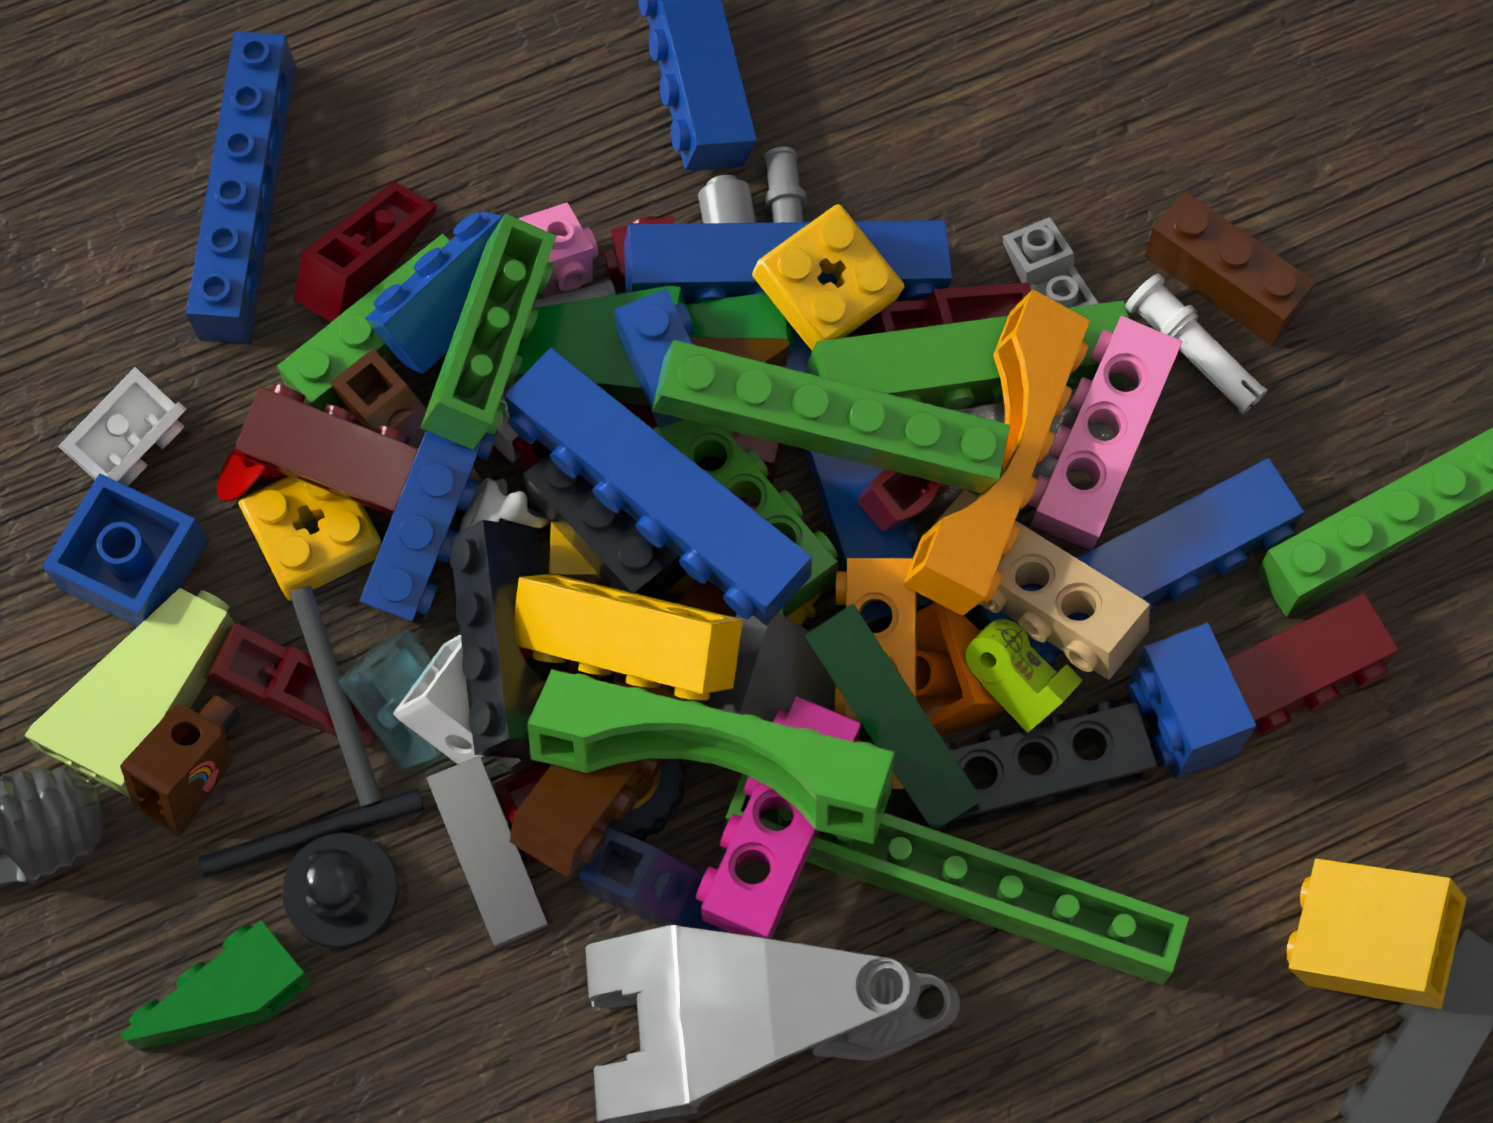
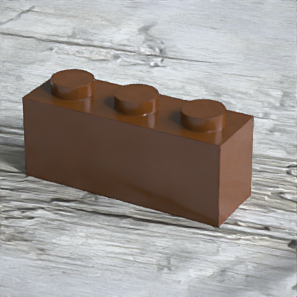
M1186 191L1181 194L1153 227L1145 257L1272 347L1303 311L1316 283Z

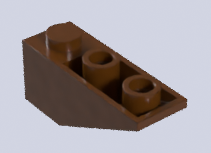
M372 348L331 381L340 407L357 415L356 424L377 432L379 425L408 435L410 437L408 445L419 450L426 430L421 429V425L427 409L409 386ZM472 468L469 478L479 481V485L483 482V479Z

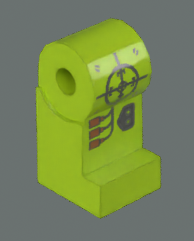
M999 619L990 623L971 641L966 649L965 658L971 672L1027 733L1060 706L1083 681L1067 664L1060 671L1056 672L1030 646L1028 635L1023 628L1007 619Z

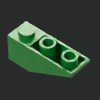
M261 920L253 927L247 924L234 931L222 945L225 950L208 964L199 962L187 969L176 981L178 988L161 1002L155 999L140 1007L129 1019L131 1026L120 1035L137 1050H143L265 1022L310 987L313 982Z

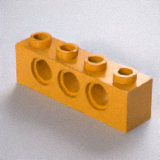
M847 558V571L836 572V605H846L847 608L854 604L860 614L864 606L872 601H882L890 606L892 610L890 626L880 633L873 634L916 698L917 592L903 585L913 559ZM836 685L835 713L861 723ZM861 736L859 737V741H858V742H864V741L861 739ZM893 772L892 789H905Z

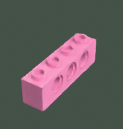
M1120 316L1114 333L1105 329L1102 330L1090 360L1100 363L1093 381L1082 377L1069 406L1079 411L1072 429L1061 425L1048 456L1058 460L1051 478L1042 474L1039 475L1035 491L1027 505L1037 508L1030 524L1031 526L1089 551L1093 550L1183 341L1124 316ZM1115 374L1125 375L1132 380L1135 390L1130 392L1119 391L1111 385L1109 377ZM1093 422L1105 423L1113 430L1115 438L1107 441L1098 440L1091 435L1088 425ZM1073 470L1084 471L1092 478L1094 487L1088 490L1077 489L1069 483L1066 474Z

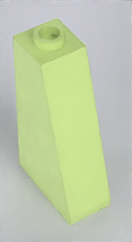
M179 588L35 721L28 729L25 737L39 751L130 798L120 765L175 705L184 704L191 708L207 681L204 676L227 629L235 625L227 612L229 606L218 597L201 590L198 596H195Z

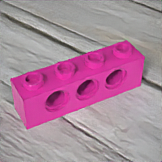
M797 696L789 713L779 710L773 722L798 729H813L823 735L856 743L860 737L861 723ZM748 777L744 794L751 796L742 817L734 813L732 814L720 842V846L727 849L718 870L709 866L699 886L696 899L703 902L701 907L703 921L733 934L772 939L819 830H815L802 813L775 790ZM780 808L787 811L792 816L793 821L784 830L772 831L761 823L760 818L766 811ZM751 860L762 862L770 871L768 877L763 882L755 885L744 883L736 874L738 868L743 863Z

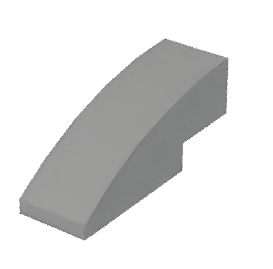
M477 756L426 777L494 947L497 948L547 927V921L518 849L509 842L511 832L481 757Z

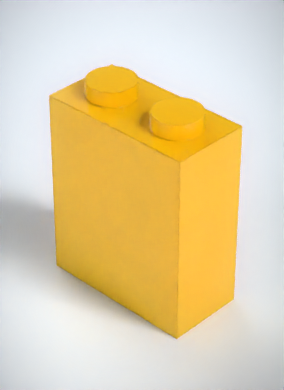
M1315 858L1311 877H1306L1301 888L1300 903L1303 910L1298 930L1292 932L1287 944L1288 968L1309 987L1442 1010L1467 897L1451 878Z

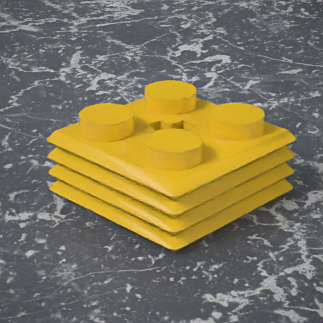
M840 204L834 205L760 258L752 272L753 278L811 351H813L817 341L846 337L894 302L904 289L903 281ZM822 271L826 274H833L838 279L836 285L832 282L822 285L818 280Z
M289 476L241 498L238 502L281 590L289 601H292L289 592L309 585H311L312 590H315L375 560L382 544L363 505ZM315 520L318 522L320 530L310 535L305 529L304 524Z

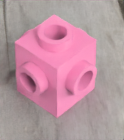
M568 202L519 218L556 235L548 262L554 264L550 280L542 293L544 298L563 291L570 292L584 284L593 282V259L598 257L597 243L592 231L588 227L582 229Z

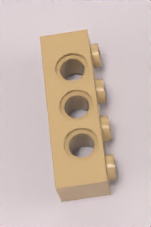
M964 489L932 527L944 517L968 507L975 501L977 496ZM1015 521L1014 523L1020 526V531L1014 545L1006 555L1001 556L997 571L1002 573L1000 585L988 603L980 602L979 604L990 612L999 613L1001 611L1018 622L1019 626L1032 639L1038 642H1045L1047 640L1065 652L1070 662L1085 672H1092L1094 670L1110 680L1149 632L1150 603ZM1028 584L1043 586L1042 589L1037 591L1022 589V587ZM1073 613H1085L1091 616L1082 621L1068 618Z

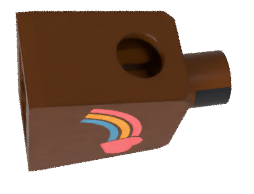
M216 695L210 699L199 714L184 704L175 705L120 765L133 808L180 837L231 764L232 758L226 734L239 719L240 713L231 703Z

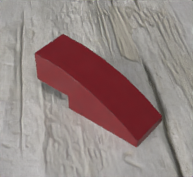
M1029 283L934 289L927 299L892 302L863 325L866 335L1009 316L1010 311L1031 292V287Z
M239 623L227 629L204 676L205 679L275 712L337 737L310 654L294 646L286 648ZM339 670L365 748L369 747L392 697Z

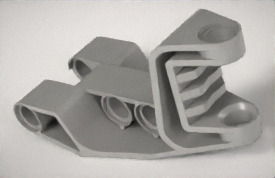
M675 925L595 942L585 947L588 998L591 1001L592 1007L616 1008L637 1005L640 1052L627 1054V1061L596 1065V1068L593 1069L597 1123H637L695 1114L698 1112L700 1103L709 1096L809 1048H812V1053L815 1056L865 1061L886 1057L947 1028L955 1021L960 1010L959 995L951 983L933 975L915 973L911 967L891 958ZM938 987L944 997L942 1011L934 1018L924 1019L917 1008L918 998L926 988Z

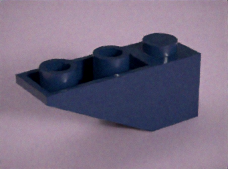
M607 826L604 830L607 833V838L602 849L590 864H585L579 876L584 892L661 927L675 925L730 933L702 920L701 907L703 902L697 900L696 895L704 874L652 845Z

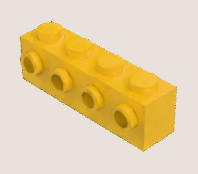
M556 574L519 577L514 612V632L519 647L533 650V659L550 663L566 662V659L579 662V671L595 675H611L613 671L626 674V683L639 687L657 688L660 687V684L675 687V696L689 700H708L711 692L733 689L742 619Z

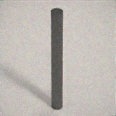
M309 585L293 590L289 593L360 806L382 800L312 587Z

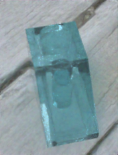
M410 630L375 644L337 681L402 770L434 759L441 753L440 750L393 715V712L431 662L425 648L418 643Z

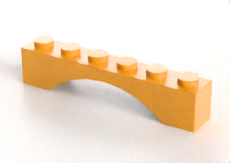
M1034 289L1010 311L993 354L1002 384L1005 405L1004 423L1010 425L1000 479L981 493L968 507L944 517L921 537L903 582L904 586L961 616L980 602L986 604L992 599L1002 579V573L997 571L1001 556L1006 555L1010 551L1020 531V526L1014 523L1019 508L1022 509L1026 506L1037 486V479L1032 476L1036 463L1044 459L1053 443L1055 434L1049 431L1053 418H1056L1062 412L1070 398L1072 389L1066 386L1069 375L1076 371L1086 355L1088 344L1083 342V338L1090 322L1089 319Z

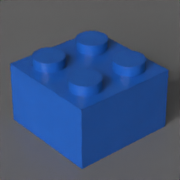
M99 473L42 568L59 589L138 627L179 588H182L209 541L195 518Z
M1208 622L1144 647L1130 681L1132 684L1128 685V694L1131 703L1137 702L1140 715L1147 716L1153 729L1154 735H1151L1150 740L1162 767L1169 765L1175 780L1237 757L1255 729L1256 724Z

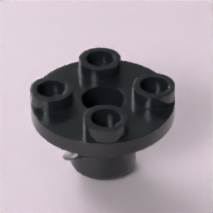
M350 833L329 834L307 844L291 861L283 881V904L288 918L307 940L330 948L352 947L368 941L388 927L397 904L398 879L386 853L371 840Z

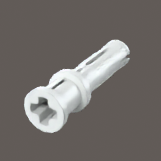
M1160 273L1153 275L1134 292L1127 301L1125 308L1130 313L1138 312L1155 330L1183 341L1179 350L1239 409L1242 415L1247 413L1251 408L1250 405L1254 407L1268 390L1261 386L1197 322L1199 317L1196 314L1197 310L1192 305L1184 306L1164 286L1165 278Z

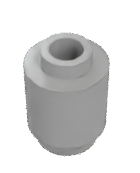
M720 175L710 179L706 186L699 191L698 199L703 223H757L750 187L747 182L739 180L732 175Z

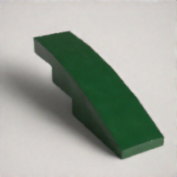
M854 604L804 635L875 745L881 749L895 752L893 772L931 829L938 830L982 801L978 792Z

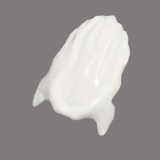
M486 478L477 486L468 511L465 512L460 522L458 533L481 520L499 522L500 518L534 528H544L549 525L550 520L544 514L527 507V496L524 492L518 491L508 495L506 480L499 479L495 481L491 478Z

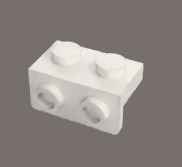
M134 367L58 447L94 480L101 473L129 486L147 467V464L141 459L142 455L154 443L161 449H164L185 427L178 418L184 413L186 408L180 402L176 404L172 402Z

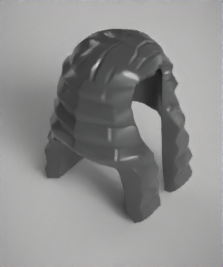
M42 767L32 772L19 770L13 775L3 774L0 777V853L8 856L7 858L0 859V890L3 887L20 881L37 885L42 878L53 877L59 869L70 870L75 859H87L90 850L100 843L105 830V817L103 809L99 804V796L96 789L86 778L78 773L67 772L62 767H58L53 771Z

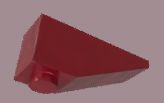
M393 181L302 252L294 301L329 322L334 321L387 277L433 217L437 205Z

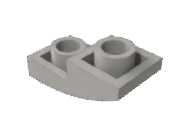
M1050 217L1003 236L1004 247L1020 282L1029 283L1031 291L1034 289L1067 308L1099 304L1074 267V252Z

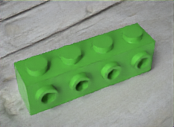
M504 214L486 242L421 429L472 450L485 433L491 435L496 433L506 409V404L500 402L505 386L511 387L522 363L523 357L516 354L521 339L527 340L538 316V310L532 307L536 294L541 295L544 292L553 272L554 264L548 262L556 235L509 214Z

